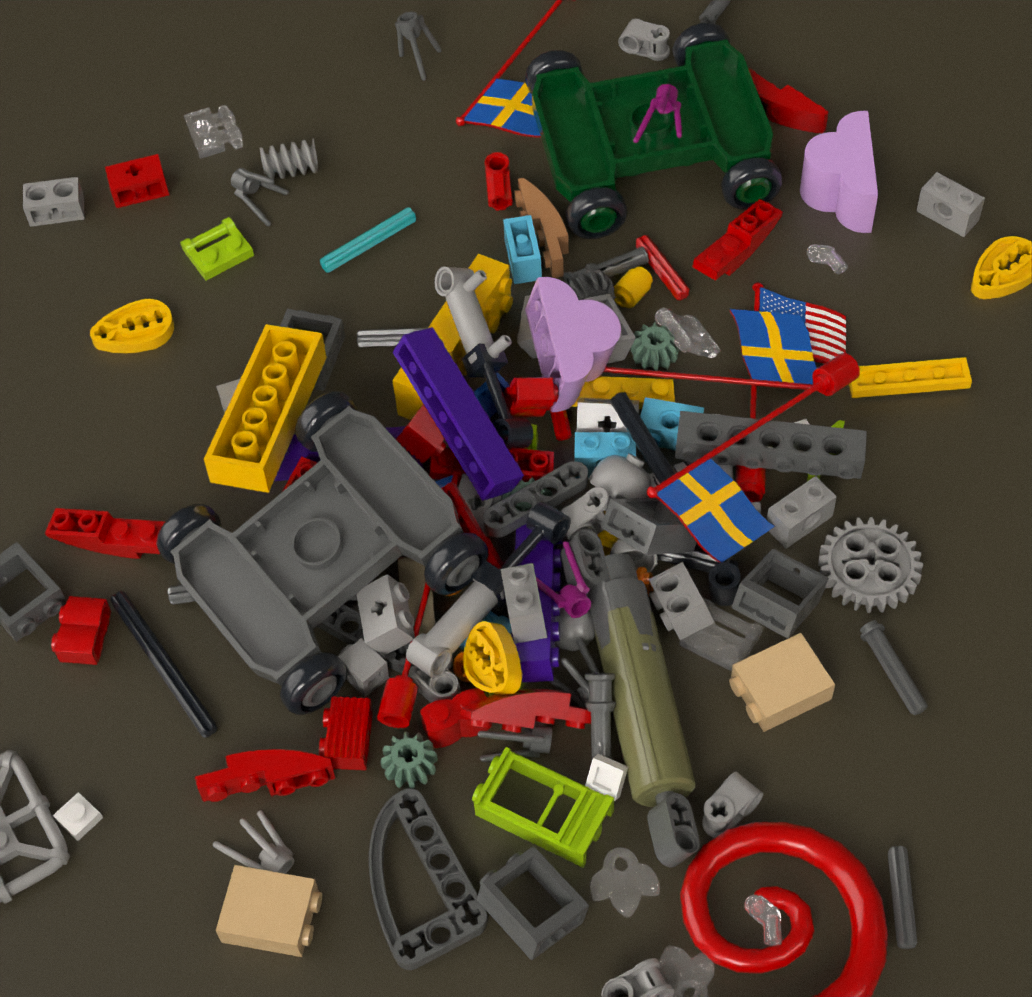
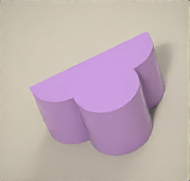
M868 111L852 112L844 116L839 121L836 132L819 134L807 143L800 184V194L807 205L819 211L835 212L837 219L843 226L861 233H871L878 199Z
M538 277L525 311L542 377H552L553 384H557L558 400L553 403L551 412H559L570 408L576 402L585 382L592 381L603 373L620 337L621 325L617 315L607 305L595 300H578L574 290L565 282L551 277Z

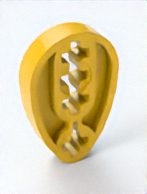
M1017 236L1003 237L993 242L984 251L975 267L971 284V291L974 296L980 299L999 298L1013 294L1031 284L1032 242ZM1018 254L1022 255L1018 263L1014 262ZM1008 261L1014 262L1010 265L1009 270L1005 269L1008 265Z
M141 299L126 304L104 316L91 328L90 337L95 348L98 350L112 353L143 352L164 345L174 332V321L170 309L163 302L155 299ZM163 319V322L157 323V320ZM149 322V327L144 328L143 324ZM135 326V330L129 331V327ZM107 334V337L102 338L101 335Z
M487 621L479 622L471 630L465 644L463 655L465 674L470 682L482 691L501 695L515 694L522 682L521 664L516 645L503 625Z

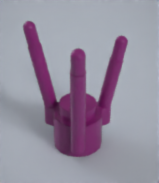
M663 84L658 87L656 97L651 100L650 107L633 139L634 143L639 142L655 109L660 114H668L674 111L677 137H682L681 103L677 101L678 90L676 87L669 84Z
M565 541L563 542V547L577 585H566L560 592L555 593L537 577L536 581L538 588L554 600L559 608L563 607L571 618H579L585 615L591 607V601L586 595L590 589L583 580L569 542Z

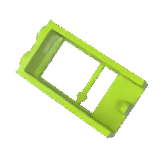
M505 747L501 756L496 755L493 758L488 769L490 775L484 784L480 783L474 791L472 801L474 802L475 815L584 868L586 852L592 841L597 842L602 832V822L606 815L611 817L614 812V798L594 791ZM510 769L554 790V794L537 824L491 802ZM564 794L575 799L576 802L557 834L542 825L557 798Z

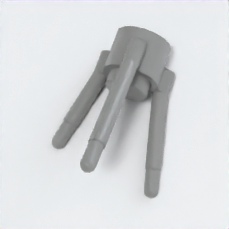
M259 810L257 815L276 846L273 843L269 844L246 819H240V824L263 848L258 857L261 860V865L218 841L213 843L214 848L250 868L286 874L295 862V859L292 857L293 852L285 846L262 810Z

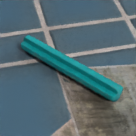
M407 207L323 256L319 260L322 269L329 273L416 221L414 211Z

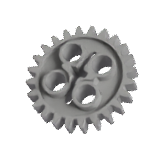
M873 517L869 518L868 524H863L862 520L857 518L855 526L845 521L843 530L835 527L833 536L827 535L825 545H821L819 554L821 556H819L818 566L821 567L819 573L829 578L825 588L834 587L831 596L835 598L842 595V605H846L849 601L854 602L855 611L859 609L861 604L866 606L867 613H870L872 607L876 605L882 613L887 603L890 607L896 609L898 600L906 603L909 594L914 595L917 587L916 584L920 583L923 563L919 562L921 552L914 551L916 541L906 542L908 532L901 533L900 535L897 534L898 525L895 524L888 529L884 519L879 525H875ZM849 548H855V549H858L859 551H858V552L851 551ZM882 550L889 551L892 554L883 553ZM849 575H855L860 579H852ZM881 578H889L892 581H884Z

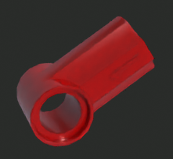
M494 152L485 159L488 206L496 211L506 210L507 207L512 205L509 158L501 152Z

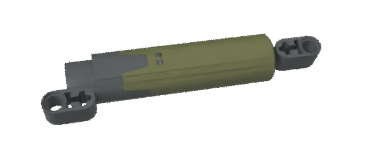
M581 529L568 542L583 580L590 589L586 595L591 601L590 611L603 672L615 674V679L612 680V701L616 702L613 715L624 764L628 766L627 777L632 799L637 804L653 807L648 812L647 820L656 857L666 867H676L694 854L700 846L692 808L686 799L695 789L696 783L646 585L641 580H638L634 560L630 556L624 554L605 556L598 535L592 530ZM562 547L561 558L567 584L576 586V579L565 549Z

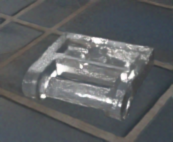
M660 308L656 312V323L669 329L675 338L673 340L674 344L682 352L714 358L721 351L695 316H680L666 308Z
M705 599L704 602L713 620L746 635L745 638L739 637L715 624H711L680 640V646L732 671L733 664L747 658L754 644L759 640L764 626L755 622L752 625L716 607L715 602Z

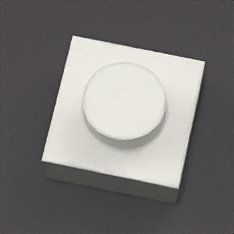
M597 754L593 757L585 786L605 796L607 794L613 797L615 801L621 795L628 766Z
M79 792L53 815L55 820L77 841L103 818L100 812Z

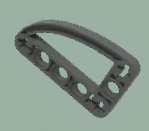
M411 788L399 791L386 802L375 821L369 846V875L375 908L391 953L401 968L413 970L482 934L487 927L488 919L486 910L477 901L478 895L422 794ZM410 800L412 804L415 803L418 817L414 820L409 809L404 806V802ZM397 817L448 909L446 913L402 936L398 932L390 910L384 881L385 844L390 828ZM422 826H429L434 830V835L429 840L421 841L415 836L417 829ZM437 854H445L450 858V862L445 868L436 869L430 864L432 857ZM453 882H460L466 888L464 894L458 898H452L446 893L448 885ZM467 903L472 915H479L477 917L478 924L474 926L470 922L464 923L466 915L462 906ZM439 927H444L451 933L449 940L442 944L435 943L431 939L432 932ZM425 936L427 946L431 949L427 952L424 945L421 946L420 937ZM407 945L412 949L417 948L415 950L416 956L412 959L407 955L402 956L404 954L403 948Z

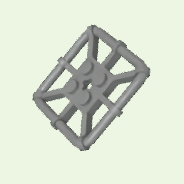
M6 750L5 753L0 754V803L13 772H15L30 802L27 806L9 816H6L0 804V865L18 855L47 862L5 884L0 874V903L3 902L4 904L12 901V896L55 873L62 865H66L70 858V854L67 853L66 841L49 810L50 802L48 798L41 794L26 763L13 750ZM37 816L53 849L20 843L13 828Z

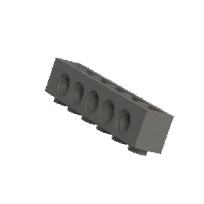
M680 411L675 458L695 462L760 419ZM770 420L736 442L743 445L734 443L711 459L718 465L731 464L746 466L751 469L767 468L776 469L780 472H803L814 476L830 475L839 476L843 479H861L865 464L867 431Z

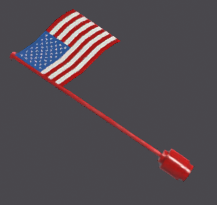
M760 282L753 284L752 289L755 291L754 311L801 316L809 332L815 362L825 364L839 354L846 353V316L823 306L787 298L765 289ZM751 385L750 418L756 419L757 386ZM736 465L735 482L750 502L761 501L762 496L765 494L766 468L751 469L746 466Z

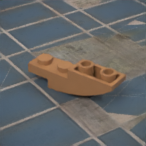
M519 178V190L514 191L516 206L522 207L523 210L520 211V217L531 215L539 247L544 246L545 249L542 252L544 267L550 268L552 278L563 277L562 254L569 253L568 233L565 225L551 201L532 183L524 178Z

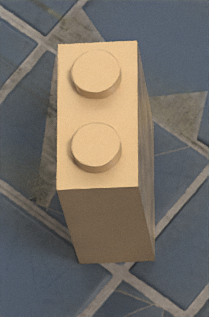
M802 633L733 664L731 679H729L734 694L737 697L741 696L745 701L749 718L753 723L758 722L763 732L831 700L835 688V683Z
M234 865L216 927V933L221 943L302 957L304 947H309L313 938L314 927L310 924L313 913H318L320 910L322 892H319L316 881L312 878Z

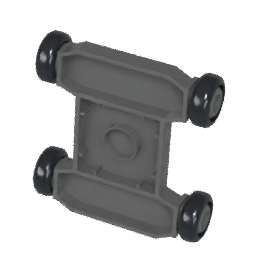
M336 391L323 394L313 400L303 410L295 427L298 441L309 451L318 452L320 462L233 533L222 528L220 517L214 509L206 504H192L174 513L163 524L156 540L157 548L166 561L175 564L177 579L248 666L258 676L278 683L281 686L280 697L283 705L288 711L296 715L310 714L331 701V697L339 693L347 677L346 666L338 656L330 652L322 653L320 651L313 629L399 557L404 555L422 564L425 567V582L439 595H450L468 586L472 582L471 575L489 557L487 544L476 534L471 532L464 533L462 530L457 509L451 498L374 416L359 412L356 403L344 392Z

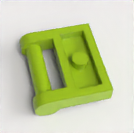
M230 217L221 221L222 224L191 240L186 238L180 242L183 251L205 281L254 256L253 248L236 228ZM225 234L229 235L225 239L199 252L196 251V249L208 244L209 242Z

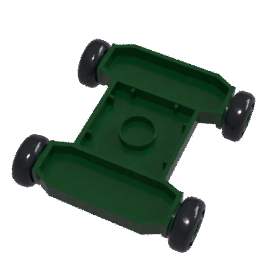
M699 23L684 30L675 40L672 49L674 60L678 66L675 68L590 83L584 76L580 60L568 51L551 50L540 54L529 64L526 69L525 81L530 94H532V109L556 190L570 202L566 211V219L570 230L575 235L585 239H600L620 229L626 221L628 210L624 197L615 190L616 178L625 176H637L641 173L678 166H690L694 163L713 160L725 173L721 189L725 201L731 207L747 210L759 199L769 203L778 195L783 182L779 167L770 160L773 131L744 56L730 44L728 33L721 26L714 23ZM663 84L676 87L678 90L677 101L681 103L682 137H677L674 111L668 114H660L655 109L639 142L634 143L633 139L650 107L651 100L656 97L658 87Z

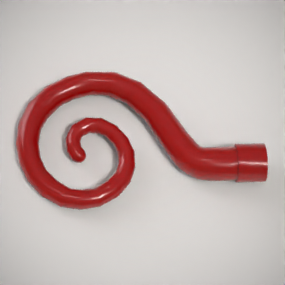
M751 822L727 829L701 847L686 870L680 891L683 923L694 945L713 963L736 973L762 974L784 968L806 952L815 930L810 906L796 892L778 886H769L757 889L752 897L753 904L758 909L768 910L775 908L783 910L790 917L791 929L788 936L778 944L762 949L743 948L727 941L717 932L710 917L707 896L712 880L720 869L738 859L757 853H782L800 858L823 871L837 887L849 910L852 929L850 955L839 978L818 995L812 997H872L885 967L887 956L888 930L883 899L866 866L841 842L807 826L787 822Z

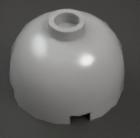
M628 453L626 458L619 455H611L604 458L594 468L588 479L591 480L590 483L595 487L604 488L613 499L649 497L647 489L651 486V479L649 474L642 468L645 462Z

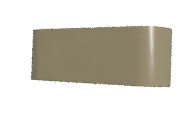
M399 557V582L403 583L409 592V609L414 621H416L425 586V567L408 557ZM431 588L419 635L422 633L427 634L436 624L434 596Z

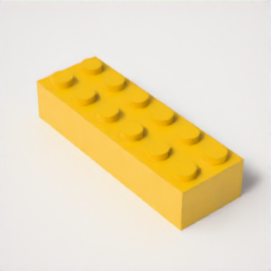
M478 253L469 269L474 274L478 270L486 273V280L475 289V293L490 333H495L499 326L500 318L504 312H509L513 304V297L511 296L512 279L510 278L509 265ZM446 301L428 328H434L451 358L457 364L459 371L462 375L466 376L467 373L461 360L466 355ZM401 367L392 380L397 412L399 416L411 420L423 405V402Z
M265 325L204 457L210 483L269 493L295 433L297 420L308 403L327 358L322 333Z

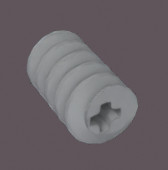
M313 139L311 147H309L306 140H302L300 149H298L295 142H291L289 151L284 144H280L279 152L275 150L273 145L270 146L268 154L260 147L264 174H267L273 180L275 172L279 174L281 179H284L286 170L289 171L292 177H295L297 168H299L302 175H306L308 166L313 173H317L318 161Z

